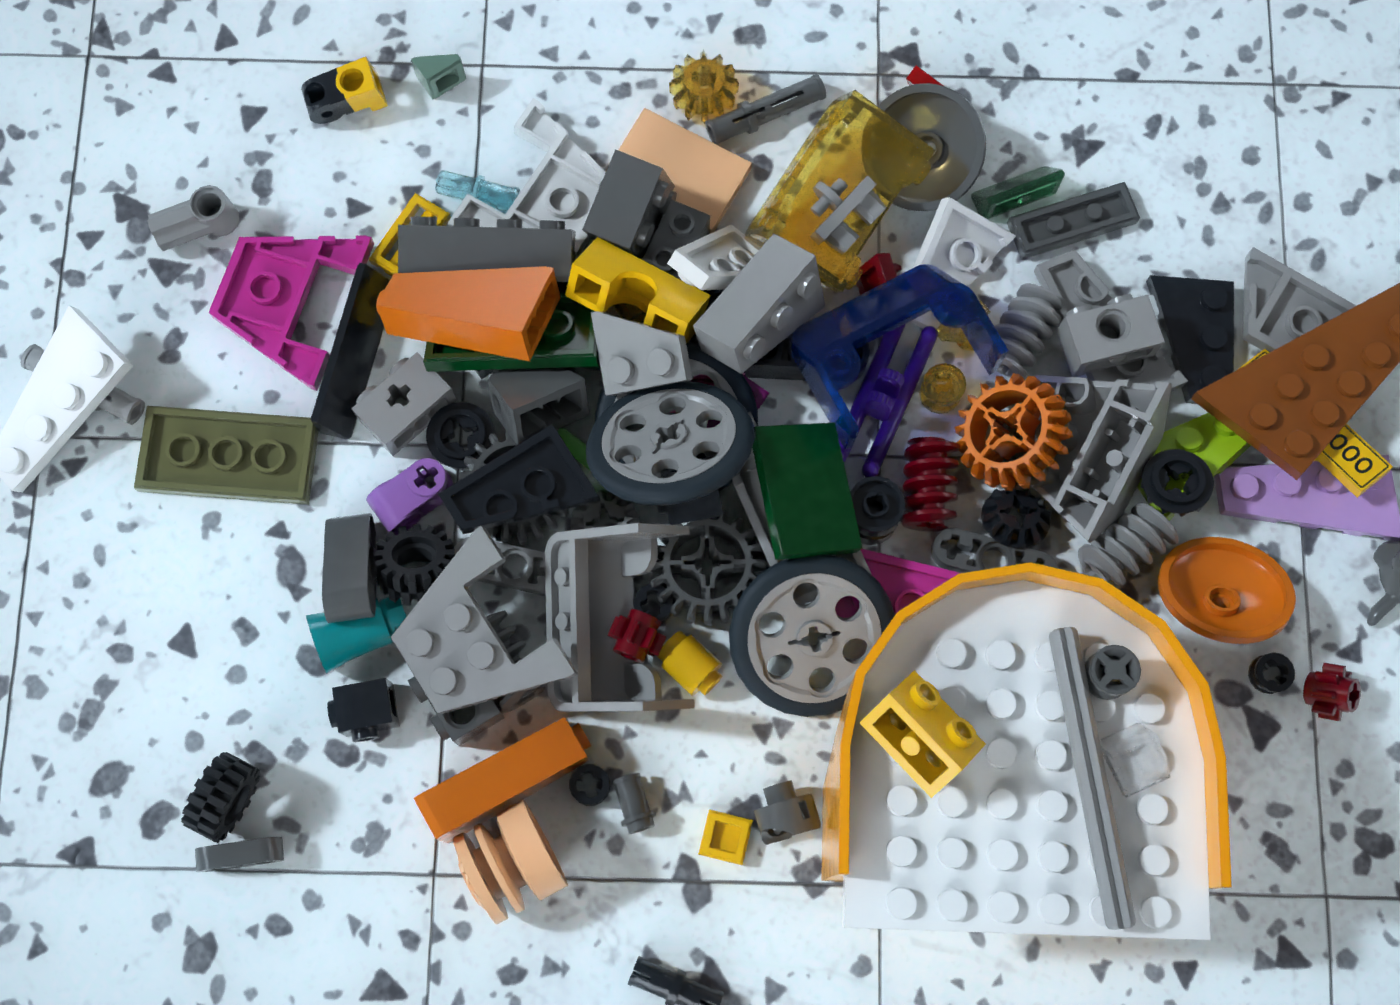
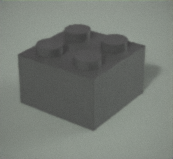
M615 149L582 230L593 241L599 237L642 260L671 199L676 201L677 193L673 191L675 185L663 168Z

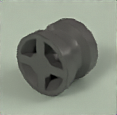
M1105 646L1090 656L1084 664L1090 693L1100 699H1116L1135 688L1140 680L1141 667L1139 660L1131 650L1124 646ZM1101 666H1104V667H1105V668H1104V672H1105V675H1104V676H1103V672H1102V671H1103V668H1102Z

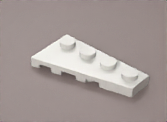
M68 306L0 433V478L12 491L23 492L134 366L78 308Z

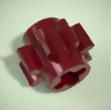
M630 609L627 618L622 615L616 616L607 635L617 640L613 648L615 653L642 664L647 654L652 657L655 655L659 656L667 637L657 632L661 624L660 620L636 609Z
M1323 663L1322 672H1310L1307 675L1303 688V698L1307 705H1313L1311 711L1318 713V718L1341 721L1342 712H1354L1359 705L1361 685L1358 679L1352 678V672L1346 671V666Z

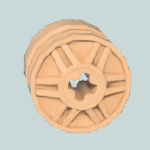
M521 800L496 814L501 832L499 837L494 839L481 823L473 826L480 845L477 849L466 833L462 832L453 837V844L458 855V865L463 879L475 901L487 911L495 924H500L508 919V914L502 900L505 896L517 913L525 910L520 888L528 885L539 900H543L568 886L560 864L525 800Z

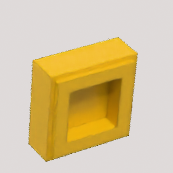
M709 809L698 855L742 866L753 820Z

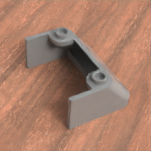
M633 523L562 531L550 537L545 548L547 642L552 638L557 639L578 672L573 678L547 684L548 696L555 709L562 712L655 711L695 708L694 699H662L661 680L656 669L649 664H635V661L615 653L613 648L617 640L607 636L615 617L622 615L627 618L630 609H634L633 576L648 574L654 568L658 556L657 538L690 535L689 526Z

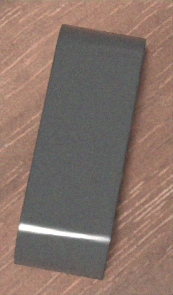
M371 513L329 518L325 521L322 603L328 623L375 617L376 569L374 550H377V536Z

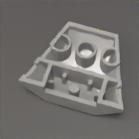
M1035 375L1041 381V384L1048 383L1055 389L1054 395H1060L1065 400L1066 405L1062 410L1070 413L1072 419L1065 427L1072 431L1073 437L1061 441L1068 448L1069 454H1056L1054 460L1058 462L1059 469L1053 470L1047 466L1043 470L1046 475V481L1040 482L1032 476L1030 485L1089 543L1094 541L1124 513L1142 478L1146 463L1153 457L1164 434L1172 388L1170 382L1155 381V384L1132 383L1129 380L1121 379L1113 382L1094 381L1082 377ZM1041 416L1039 417V420L1041 422L1035 430L1034 436L1036 441L1038 440V437L1041 432ZM1008 427L1007 430L1010 432V436L1014 435L1020 441L1023 440V437L1016 432L1017 429ZM1026 452L1016 453L1009 461L1022 457Z

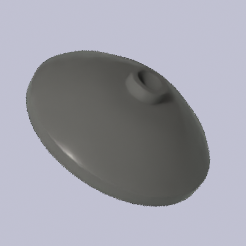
M930 83L904 87L884 99L872 113L866 125L862 141L864 169L866 174L877 184L874 187L875 190L890 203L913 211L937 210L941 199L950 197L957 201L964 196L977 180L986 155L984 126L973 105L956 91L945 86ZM929 142H933L936 145V152L932 157L928 158L924 154V147Z

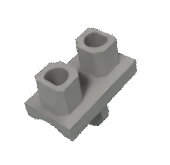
M867 175L842 200L839 196L848 187L845 181L838 178L831 187L819 181L813 187V191L819 200L810 209L818 217L827 208H830L833 212L810 237L818 245L824 241L840 254L845 253L860 237L843 221L853 210L869 226L886 209L879 196L872 190L877 184Z

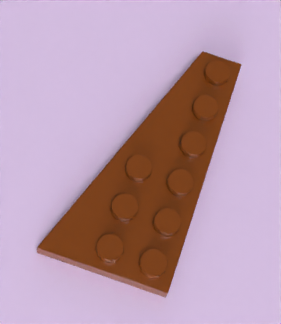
M1400 283L1195 392L1191 400L1295 480H1298L1400 362Z

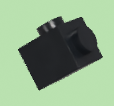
M387 678L332 688L333 700L327 703L330 724L332 728L337 727L338 733L346 737L352 736L353 742L375 740L380 738L379 731L400 727L394 684Z

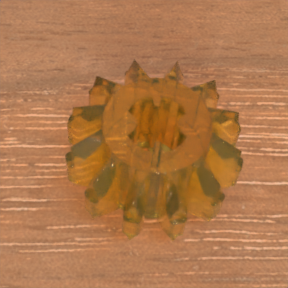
M704 49L700 53L698 60L687 54L684 58V66L675 65L673 69L674 79L669 82V92L674 96L673 105L676 110L685 109V117H687L688 121L696 114L700 115V119L705 125L710 114L718 117L724 114V108L732 109L735 105L734 95L739 91V82L734 78L735 69L733 65H723L721 54H718L712 60L708 59ZM700 86H708V88L704 89L700 88Z

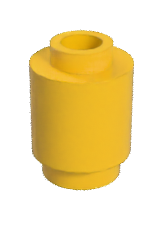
M681 630L677 631L667 640L659 656H657L663 662L661 667L691 696L699 691L703 695L708 694L723 677L718 672L722 662L693 635L686 636Z

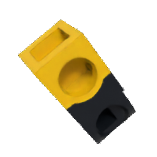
M366 56L305 81L301 87L309 118L312 122L318 124L334 122L344 114L348 115L368 107L372 111H376L388 106L379 75Z

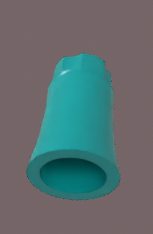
M389 596L379 601L376 597L375 617L328 623L324 612L306 615L314 645L326 674L357 657L392 644L391 636L407 617L401 599L399 598L395 603L389 600Z

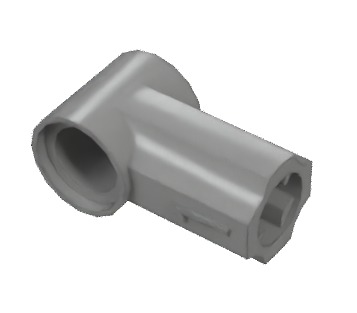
M207 185L197 189L191 195L190 200L148 215L149 219L147 222L158 247L162 251H166L208 234L219 237L227 236L236 229L240 218L238 210L225 193L216 186ZM221 206L216 214L209 216L212 209Z

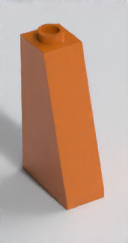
M547 266L394 273L385 290L379 293L376 308L386 333L389 335L530 361L561 297L554 268Z
M563 717L424 791L413 799L435 839L451 843L453 837L462 832L468 833L474 829L473 826L485 823L495 817L497 813L524 800L590 761L584 750L592 745L579 722L571 727L566 718Z

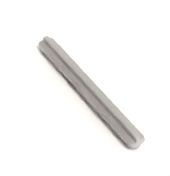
M1075 627L1058 628L1050 632L1049 641L1105 924L1111 930L1130 928L1135 926L1136 918L1078 631Z

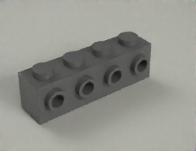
M411 217V225H398V273L547 266L554 268L557 282H568L572 263L575 261L576 231L565 229V221L540 220L538 229L522 228V220L497 219L496 227H480V219L454 218V226H437V218Z

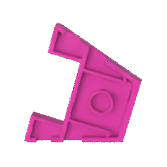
M357 235L356 239H336L335 236H319L318 239L295 240L293 236L239 237L208 313L213 319L310 389L317 391L330 355L325 350L291 340L319 267L323 265L354 275L359 263L367 264L374 246L373 239L366 235Z

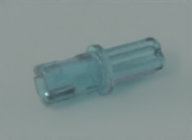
M445 170L440 171L435 186L436 192L440 195L463 200L468 193L487 205L503 211L509 210L520 193V189L517 187L513 188L485 181V176L482 175L473 178Z

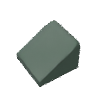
M458 54L419 56L411 59L417 79L432 100L466 79L462 60Z

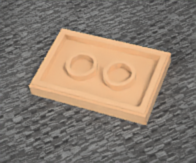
M646 108L643 109L619 148L621 152L663 168L675 185L673 191L677 193L676 201L710 215V234L716 230L752 169L750 161Z

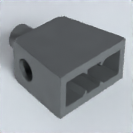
M564 367L493 370L492 375L488 379L494 414L517 445L551 424L557 430L589 415L585 379Z

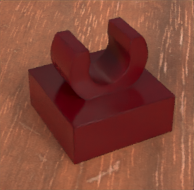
M890 253L875 254L853 272L865 310H878L891 299L898 298L903 292L905 284L900 285L897 273L902 268L901 265L893 263Z

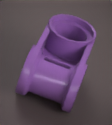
M422 458L415 461L394 478L376 487L367 496L366 501L387 532L392 531L395 535H398V527L406 526L408 531L413 527V524H417L421 518L440 506L443 501L438 493L453 485V480L437 460ZM429 476H432L436 483L431 489L427 487L425 479Z

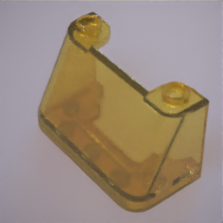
M853 90L835 99L824 111L745 232V237L759 247H762L773 234L786 239L816 256L821 284L836 293L843 292L844 289L850 290L857 283L863 272L859 267L861 263V258L858 257L860 251L901 189L908 187L911 183L917 186L925 179L932 167L928 161L936 150L858 91ZM868 175L877 184L872 190L879 196L886 209L869 226L853 210L843 221L860 237L845 253L840 254L824 241L818 245L810 236L833 211L827 208L820 217L811 211L810 208L819 200L813 191V187L819 181L831 187L838 178H841L848 185L839 196L844 200Z

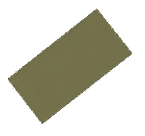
M147 406L134 489L138 492L309 505L319 431L311 422V418Z

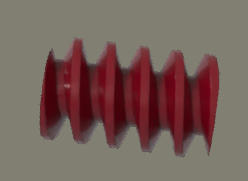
M938 437L912 438L907 442L910 446L904 451V457L909 463L903 468L904 475L909 478L903 484L904 493L909 495L904 498V510L909 513L903 515L901 524L903 527L912 530L940 532L948 528V526L944 525L945 520L957 517V512L945 508V504L958 500V495L946 491V487L958 484L959 479L946 474V471L959 467V461L948 458L947 453L959 451L960 445Z

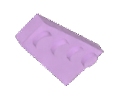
M1381 455L1390 463L1389 455ZM1313 461L1298 480H1295L1276 464L1226 468L1221 474L1214 476L1221 515L1271 523L1278 521L1299 524V527L1316 530L1318 528L1342 531V534L1354 536L1369 535L1382 537V540L1400 541V514L1391 470L1358 498L1319 461Z

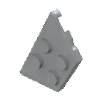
M1254 247L1245 257L1243 340L1261 350L1266 349L1268 352H1271L1356 306Z

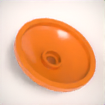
M1203 537L1186 541L1176 546L1167 554L1158 575V590L1169 612L1190 630L1219 642L1250 644L1267 640L1284 629L1295 608L1296 595L1292 581L1279 563L1260 549L1234 539Z

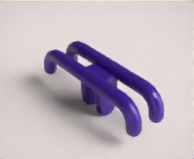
M898 312L894 313L889 319L880 344L838 436L845 463L866 415L882 421L862 466L861 474L864 478L878 475L938 337V331L935 327H924L904 373L900 374L895 370L888 369L887 367L906 325L905 315Z

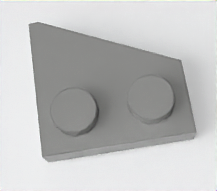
M591 312L606 396L693 380L685 336L667 330L656 329L640 322L616 317L610 313Z

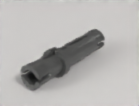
M814 74L810 78L780 89L751 103L748 101L740 102L737 104V109L714 119L706 120L707 133L712 143L718 145L720 142L744 132L748 134L757 132L758 126L818 100L825 99L826 89L818 74Z

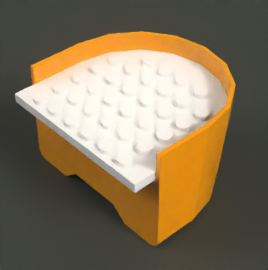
M1032 562L957 574L899 610L855 672L842 708L823 785L821 881L843 882V928L1211 940L1209 889L1232 887L1226 755L1209 684L1167 623L1102 578ZM1075 627L1077 629L1084 664L1090 656L1103 647L1119 645L1131 650L1138 658L1141 667L1140 680L1136 687L1128 693L1111 700L1100 699L1090 693L1136 918L1135 926L1130 928L1111 930L1105 924L1049 641L1050 632L1058 628ZM1101 666V667L1103 668V671H1102V672H1103V676H1104V675H1105V672H1104V668H1105V667H1104V666ZM914 670L923 680L928 681L937 689L940 697L960 718L967 720L975 729L976 734L986 743L969 764L932 798L860 724Z

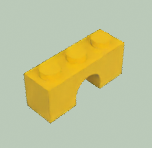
M599 237L572 263L565 293L566 297L595 312H606L609 307L618 303L637 306L646 314L643 324L685 336L686 343L695 335L693 325L706 311L711 296Z

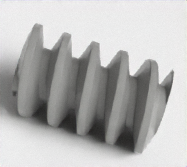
M1030 283L1020 286L1016 293L1017 297L1011 300L1008 305V311L1002 314L999 320L1000 324L993 328L991 332L992 338L986 339L982 346L983 352L981 353L982 359L995 371L1009 377L1013 373L1020 374L1024 380L1028 374L1021 365L1033 367L1036 359L1030 352L1042 353L1045 346L1040 339L1050 340L1053 331L1048 325L1059 326L1062 319L1055 310H1060L1063 307L1061 299L1044 287Z
M1138 503L1131 509V514L1125 513L1118 519V524H1111L1105 530V534H1100L1091 542V545L1084 544L1079 548L1078 558L1086 575L1102 578L1107 582L1111 579L1115 584L1123 586L1126 583V579L1121 570L1124 569L1133 576L1137 575L1140 571L1135 562L1136 559L1144 565H1150L1153 562V558L1149 549L1158 555H1163L1166 552V546L1162 539L1164 538L1168 543L1175 545L1178 543V535L1176 529L1162 513L1150 505Z

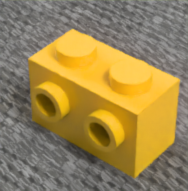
M915 670L860 722L866 731L930 798L958 775L986 745L976 734L973 726L967 720L960 718L940 697L937 689L928 681L923 680Z

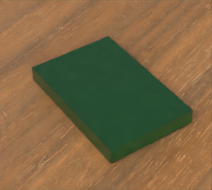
M835 422L755 426V439L752 449L775 560L817 555L852 554L863 549Z

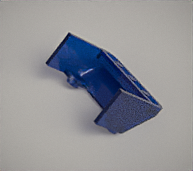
M929 264L916 266L802 324L793 333L790 346L792 357L830 423L835 422L838 438L845 450L853 446L859 427L838 391L851 385L859 375L861 362L855 349L932 311L935 318L944 326L950 328L961 327L988 375L997 372L1009 350L972 289L938 267Z

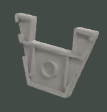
M479 526L474 530L391 636L435 710L440 714L494 700L522 690L526 691L537 688L540 685L558 680L573 678L578 674L559 642L554 638L517 663L514 662L468 589L473 583L506 562L492 537L483 526Z

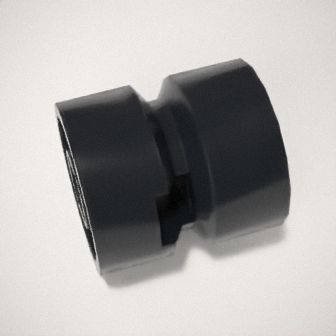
M880 476L866 477L856 483L850 491L861 543L866 545L881 544L892 536L903 517L905 509L904 495L898 485L888 478Z

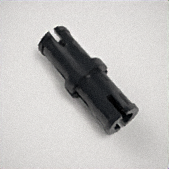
M640 956L637 958L633 968L635 971L631 973L627 984L666 999V1005H674L675 1003L678 1005H713L701 999L720 1005L724 995V991H718L685 977L687 974L685 971L678 969L677 973L644 960Z

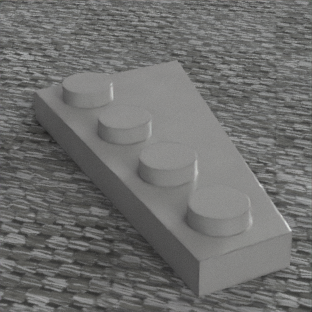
M1076 250L1040 263L1034 269L1041 287L1051 291L1061 299L1063 307L1055 311L1060 315L1062 321L1067 316L1066 313L1073 308L1091 305L1092 309L1107 305V302L1112 299L1108 294L1110 291ZM1100 326L1104 336L1110 339L1117 338V334L1112 328ZM1161 349L1152 357L1086 374L1088 380L1116 382L1117 379L1129 380L1132 383L1155 384V381L1170 382L1172 384L1171 391L1183 387L1188 382L1179 370L1175 372L1163 358L1164 352Z

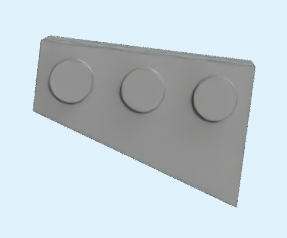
M773 234L693 325L701 351L742 374L823 309L825 301L816 256Z

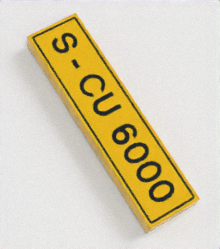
M1263 349L1256 356H1254L1252 359L1246 362L1243 366L1257 360L1258 358L1270 352H1268L1266 349ZM1348 424L1339 431L1316 458L1357 498L1387 475L1393 467Z

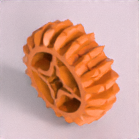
M1013 373L1009 382L1003 376H996L994 388L980 383L982 395L979 398L967 395L968 401L972 406L969 410H958L959 416L965 420V423L954 427L955 433L962 437L956 442L960 445L959 452L964 453L960 458L962 464L967 468H971L970 472L973 477L978 480L984 479L985 483L992 488H997L1001 484V487L1005 490L1013 491L1016 483H1018L1022 488L1030 489L1032 476L1040 482L1046 481V475L1043 470L1047 466L1053 470L1059 469L1058 462L1054 460L1056 454H1069L1068 448L1061 441L1073 437L1072 431L1065 427L1067 423L1072 421L1070 413L1062 410L1066 405L1065 400L1060 395H1054L1055 389L1048 383L1041 384V381L1035 376L1029 375L1024 380L1020 374ZM1012 404H1016L1013 408H1011L1008 411H1001L1002 409ZM1041 416V432L1038 437V440L1036 441L1034 435L1037 426L1041 422L1039 420V417ZM989 424H990V427H991L990 435L988 436L987 440L985 441L986 432H987L988 426H989ZM1003 424H1007L1012 429H1017L1016 432L1023 437V440L1020 441L1014 435L1010 436V432L1003 427ZM1026 452L1022 457L1009 461L1016 453Z

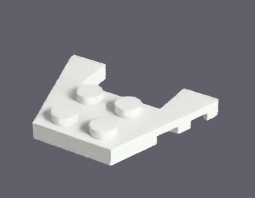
M532 98L514 125L515 135L547 152L506 214L467 193L447 224L448 226H454V218L480 219V227H496L497 219L522 220V228L539 229L540 220L565 221V229L576 231L575 259H577L590 240V237L582 229L606 172L585 150L582 151L568 137L566 129L559 122L555 123L545 112V107L538 100Z

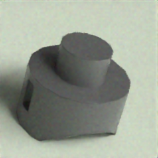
M792 780L763 789L768 806L754 810V815L765 845L792 838L793 835L821 827L812 794L797 797Z

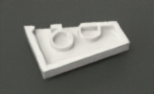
M950 197L941 199L894 313H902L905 315L906 320L921 328L933 326L937 329L967 294L966 290L980 274H984L993 264L992 259L1003 247L1008 246L1016 235Z
M728 225L676 249L667 264L678 272V276L683 282L690 286L697 287L700 290L726 289L761 247L733 225Z

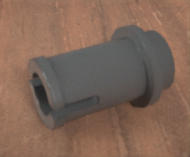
M640 773L629 774L612 782L624 817L621 825L622 827L627 826L629 834L638 833L655 826L653 817L656 816V812L650 811L640 780Z

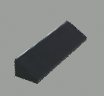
M364 263L357 265L310 419L321 434L342 439H350L352 437L357 416L351 408L357 404L356 401L359 395L366 390L384 329L381 317L377 312L376 303L379 293L385 290L390 280Z

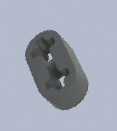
M268 837L196 848V872H212L284 861L282 837Z

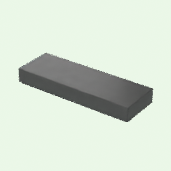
M1122 182L1009 217L1007 225L1010 232L1016 235L1013 240L1022 260L1137 224L1140 216L1126 183Z

